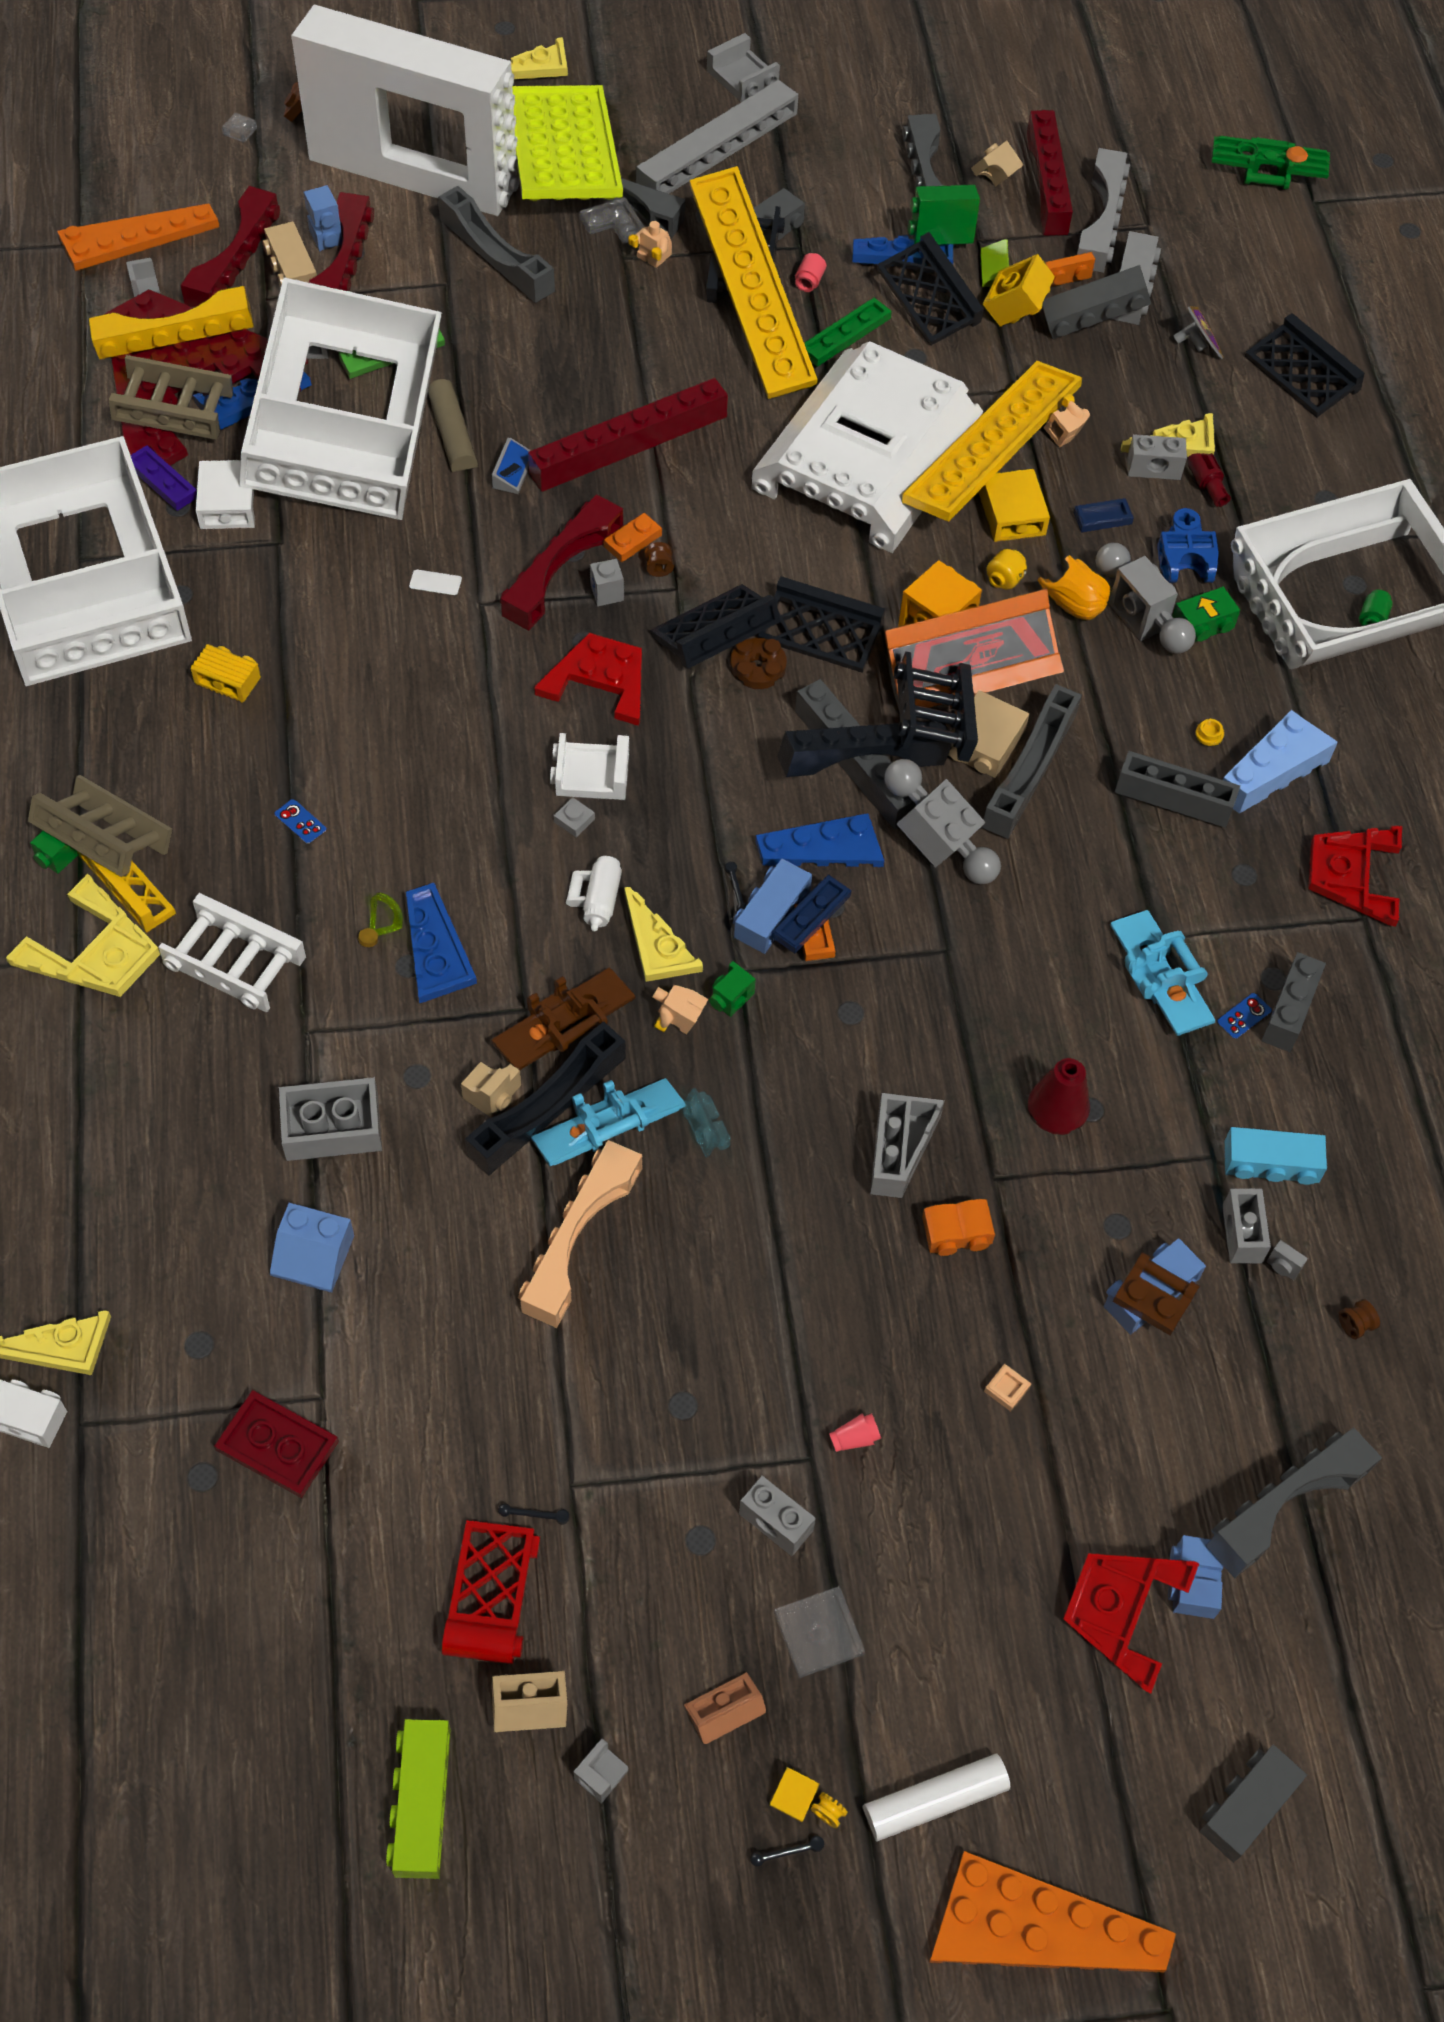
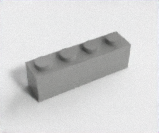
M1129 231L1120 272L1140 265L1149 297H1151L1154 282H1149V280L1154 281L1158 265L1153 263H1158L1161 248L1157 247L1159 237ZM1149 305L1122 314L1111 320L1139 325L1141 315H1147Z

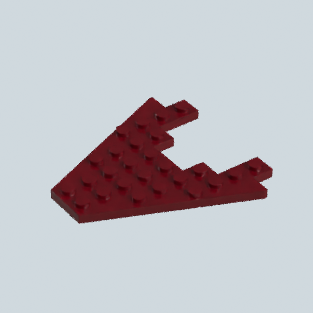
M148 289L108 311L105 315L117 313L138 319H156L181 314L193 309V307ZM242 329L111 357L117 394L124 395L130 381L127 378L126 355L213 372L217 370L219 373L232 375V384L250 373H253L259 380L268 338ZM141 381L135 397L151 400L156 383ZM167 386L162 402L177 405L179 400L174 394L181 391L182 388ZM121 422L123 436L130 455L147 445L170 466L188 456L186 447L172 431Z

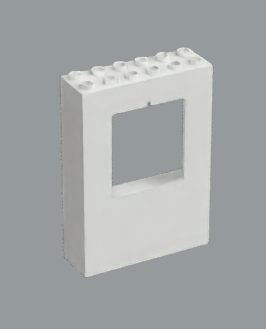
M314 4L291 35L309 160L435 198L459 186L475 200L480 211L498 216L503 207H507L513 191H517L520 182L517 176L516 147L518 139L515 136L517 119L514 116L515 95H513L512 88L514 74L511 69V61ZM386 90L463 113L466 147H468L466 149L467 166L392 144Z
M283 277L241 451L240 487L402 520L437 348L442 312ZM317 346L352 354L353 350H355L356 355L397 364L387 419L384 420L297 401L309 347Z
M124 436L0 467V610L25 686L192 641L184 607ZM104 506L108 508L124 554L123 558L32 581L17 535L19 528L57 519L60 513L65 517Z

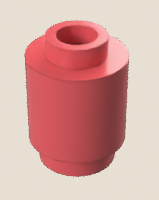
M808 253L804 255L795 274V284L804 292H811L818 287L827 267L825 260L819 254Z

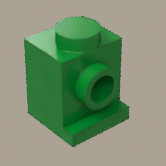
M732 961L729 964L728 974L726 976L721 975L712 986L713 995L709 998L710 1004L717 1011H723L731 1017L754 995L756 978Z

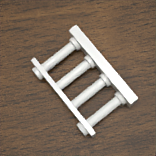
M199 893L193 900L198 919L176 949L164 943L160 944L159 950L163 964L174 972L181 971L241 1000L244 1005L251 1009L258 1008L268 1012L270 1005L265 990L284 963L292 962L298 966L302 964L306 958L303 941ZM214 925L223 930L202 961L187 955L207 926ZM239 937L249 942L227 974L213 967L233 938ZM259 950L273 953L275 955L254 986L239 980Z

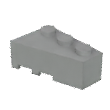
M882 1093L878 1110L870 1194L903 1197L941 1118L945 1100Z

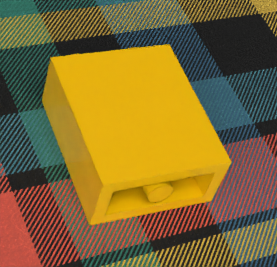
M1034 469L996 473L979 490V496L994 542L1046 535L1050 515Z

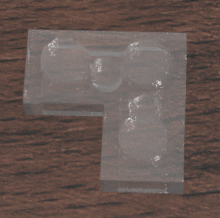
M625 197L580 211V220L590 235L613 228L623 244L628 242L630 235L636 234L644 227Z

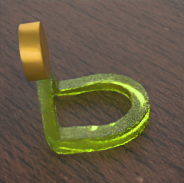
M378 892L370 900V926L361 930L358 936L359 943L364 947H373L377 944L379 935L391 933L402 928V910L397 902L387 894ZM377 901L385 902L394 913L392 925L375 929Z

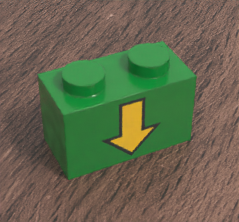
M1223 586L1176 603L1172 617L1188 620L1195 628V642H1202L1210 636L1221 632L1227 633L1235 628L1240 609Z

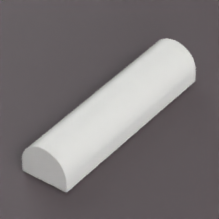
M996 1753L866 1803L862 1807L875 1841L878 1842L1009 1791L1010 1780L1002 1759Z

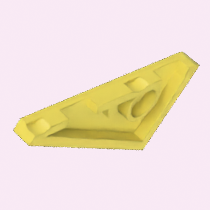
M563 37L555 39L556 44L548 48L540 45L532 51H526L512 57L511 69L514 79L568 76Z
M1212 413L1205 414L1203 420L1193 423L1190 420H1186L1178 425L1172 424L1153 431V435H1150L1186 438L1187 457L1196 453H1213L1214 455L1215 452ZM1132 437L1122 442L1121 452H1129Z
M626 887L625 898L645 981L703 972L702 961L699 958L695 959L685 948V943L673 934L672 929L657 913L654 915L645 905V900L637 892H634L631 887Z
M109 1311L98 1312L99 1316L78 1321L76 1318L64 1320L57 1325L48 1324L24 1330L22 1335L6 1339L0 1336V1358L92 1375L111 1315Z

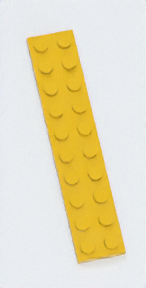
M738 166L689 180L692 194L767 398L771 399L817 385V376Z
M1036 361L903 493L902 503L949 522L1049 420L1051 415L1062 406L1061 403L1064 397L1068 394L1073 395L1081 387L1082 377Z

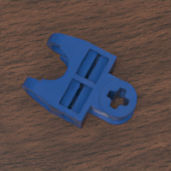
M1183 508L1176 511L1173 517V526L1168 532H1161L1157 546L1159 564L1164 578L1169 583H1176L1179 571L1186 568L1195 570L1205 583H1213L1215 580L1219 554L1216 532L1202 531L1200 516L1192 509Z

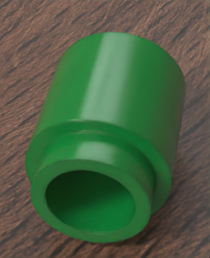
M1378 589L1366 596L1359 616V622L1362 626L1388 620L1393 605L1391 595L1388 592Z

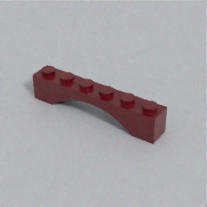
M1030 111L1026 135L1029 151H1032L1038 167L1043 234L1068 235L1073 210L1055 111Z
M248 186L238 201L241 216L238 233L231 244L218 256L190 270L180 285L184 304L197 307L210 299L218 291L226 290L233 286L237 275L245 268L248 259L252 253L256 252L258 244L265 237L264 229L271 227L273 222L279 218L280 206L278 205L276 193Z
M340 192L337 204L343 238L342 247L331 265L322 273L310 279L309 283L350 291L351 276L355 275L357 270V258L362 256L363 240L368 238V225L374 220V208L370 207L369 196Z
M597 494L590 502H586L579 514L567 522L565 529L558 536L552 538L545 551L535 557L533 564L526 571H522L519 574L517 581L511 588H507L502 593L500 598L502 617L529 631L545 614L544 601L546 590L557 570L580 552L595 546L604 545L605 538L623 527V508Z

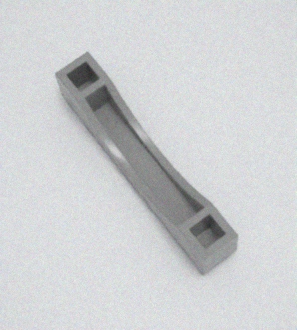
M1098 148L1091 184L1098 191L1105 211L1095 223L1082 231L1077 255L1092 252L1095 257L1093 271L1104 273L1106 262L1111 263L1114 247H1110V245H1115L1117 230H1113V228L1118 229L1121 215L1116 213V211L1121 212L1124 197L1119 195L1124 196L1127 180L1122 179H1127L1130 164L1126 163V152Z

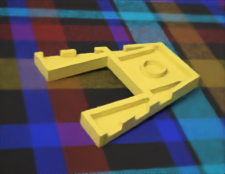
M86 874L67 895L72 903L107 922L106 928L72 963L27 936L6 959L9 965L121 997L161 953L153 941L127 917L126 913L110 899L109 895L93 881L92 877Z

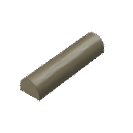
M446 379L432 382L428 387V397L451 471L456 472L478 467L453 384Z

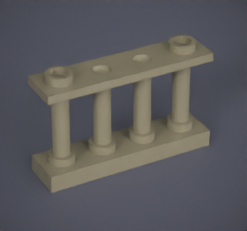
M126 355L127 378L130 381L124 395L111 393L110 395L111 420L215 440L218 439L220 429L218 413H215V409L220 396L232 398V375ZM141 381L156 383L151 400L135 397ZM167 386L183 389L177 405L162 402ZM194 391L209 394L204 410L188 407Z
M81 775L76 776L73 795L55 802L44 794L38 793L33 795L31 799L28 822L121 877L129 873L133 853L147 846L162 855L168 853L172 828ZM79 805L89 812L79 816L69 809ZM103 819L110 823L111 826L101 829L93 823ZM127 833L135 839L125 843L116 836Z

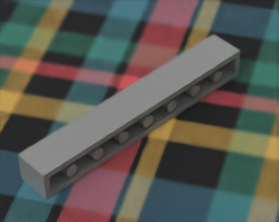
M780 80L775 81L722 115L714 118L709 123L696 129L691 134L678 140L673 145L660 151L647 161L642 162L636 167V183L668 194L689 182V180L694 179L795 116L798 109L799 94Z

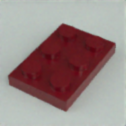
M252 1390L214 1447L217 1452L302 1498L339 1443V1439L336 1435Z

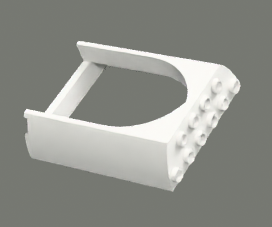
M1411 479L1236 528L1235 538L1231 541L1234 579L1237 582L1239 591L1245 595L1250 603L1251 611L1261 621L1264 632L1270 636L1275 644L1276 652L1282 656L1289 669L1299 668L1444 625L1443 603L1361 627L1338 628L1323 626L1299 618L1278 585L1289 573L1307 563L1408 535L1411 527L1444 575V528Z

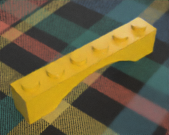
M244 286L218 291L199 306L170 317L138 319L111 313L89 318L91 338L99 360L254 327L251 307Z

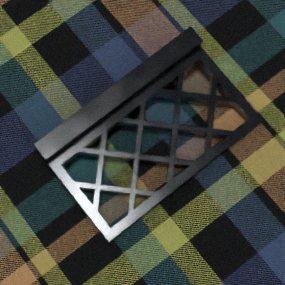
M930 232L920 236V242L877 264L878 272L930 346L970 324L974 327L981 323L983 307ZM918 252L923 259L922 265L907 262L908 257ZM892 265L902 267L901 275H891L886 269ZM905 269L920 271L918 280L905 278ZM923 272L934 274L937 278L936 283L932 284L921 281ZM901 284L915 286L914 296L903 294L900 290ZM919 287L933 290L931 300L917 297ZM936 292L947 293L950 297L949 303L935 301ZM915 303L929 306L928 314L916 313L914 310ZM932 307L946 309L945 319L930 316ZM950 311L959 312L963 315L964 319L959 322L948 320ZM928 323L943 325L942 331L932 336L927 329Z
M1293 313L1284 318L1283 325L1245 353V357L1316 418L1349 393L1355 395L1362 388L1365 373ZM1283 335L1290 341V345L1275 344V340ZM1260 351H1271V359H1261L1256 354ZM1275 352H1290L1289 359H1274ZM1293 352H1303L1308 356V360H1294ZM1274 366H1288L1289 374H1278L1274 370ZM1293 367H1308L1307 375L1292 374ZM1311 367H1321L1326 372V375H1311ZM1292 381L1307 382V389H1296L1292 386ZM1311 382H1326V390H1312ZM1329 382L1340 383L1344 388L1341 390H1329ZM1310 397H1325V402L1317 407L1310 401Z
M780 576L777 583V591L774 595L777 607L779 602L783 601L790 603L794 610L783 615L779 612L780 625L785 633L773 636L767 634L768 629L758 634V638L776 639L780 642L782 648L863 673L877 635L883 627L885 608ZM809 610L816 611L820 618L807 623L802 613ZM798 616L802 626L789 631L784 621ZM836 618L843 620L846 626L836 631H833L828 621ZM824 624L829 634L815 639L810 629ZM862 626L872 629L870 636L860 640L854 631ZM806 631L811 641L805 644L796 643L792 636ZM850 632L855 642L841 647L836 637ZM832 639L837 649L829 653L822 651L819 644ZM858 648L862 654L860 662L848 659L845 653Z
M741 584L651 629L650 632L652 638L678 655L682 666L689 669L781 621L775 597L770 594L762 597ZM741 595L744 596V598L735 599ZM706 619H717L714 621H706ZM692 630H694V632L682 633L683 631H692Z

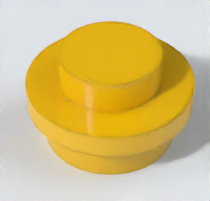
M1206 719L1197 726L1195 735L1200 743L1207 746H1215L1222 742L1224 729L1219 721Z

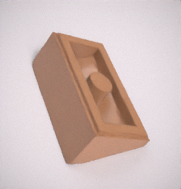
M747 1672L684 1704L704 1744H708L766 1713L763 1697Z

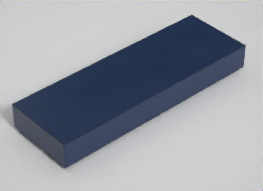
M828 874L772 931L771 937L795 954L849 899L851 890Z

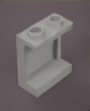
M746 33L707 51V72L740 102L779 80L780 65L777 62L767 66L750 50L751 38Z

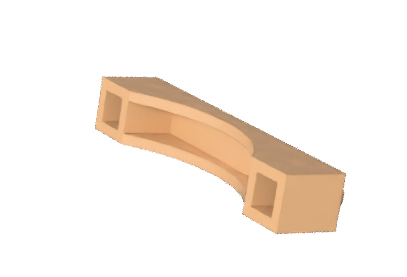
M610 1140L606 1142L603 1150L598 1149L594 1154L591 1166H593L589 1175L584 1174L577 1187L579 1194L574 1202L570 1200L563 1212L564 1221L560 1228L555 1227L548 1240L550 1247L545 1255H539L533 1268V1272H535L530 1282L525 1281L519 1292L518 1299L521 1300L522 1313L555 1328L558 1327L572 1301L568 1265L570 1254L578 1235L586 1223L599 1210L630 1193L642 1170V1154Z

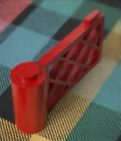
M466 1520L449 1615L444 1629L442 1642L443 1656L513 1664L515 1657L521 1658L524 1636L518 1635V1628L530 1558L537 1559L540 1536H534V1528ZM472 1532L487 1533L493 1542L477 1552L470 1543ZM511 1537L526 1538L524 1548L513 1556L502 1544ZM498 1547L507 1560L491 1570L482 1557ZM470 1551L473 1556H471L469 1559H467V1558H468V1552ZM522 1558V1563L520 1567L517 1561ZM478 1561L487 1574L474 1584H471L464 1575L465 1569ZM512 1565L519 1574V1580L506 1589L497 1575ZM492 1580L502 1593L488 1603H485L476 1590ZM464 1583L467 1589L461 1592L462 1585ZM517 1591L516 1598L514 1599L511 1594ZM470 1594L473 1595L481 1606L472 1614L457 1613L459 1602ZM506 1598L514 1608L512 1619L497 1618L491 1608Z

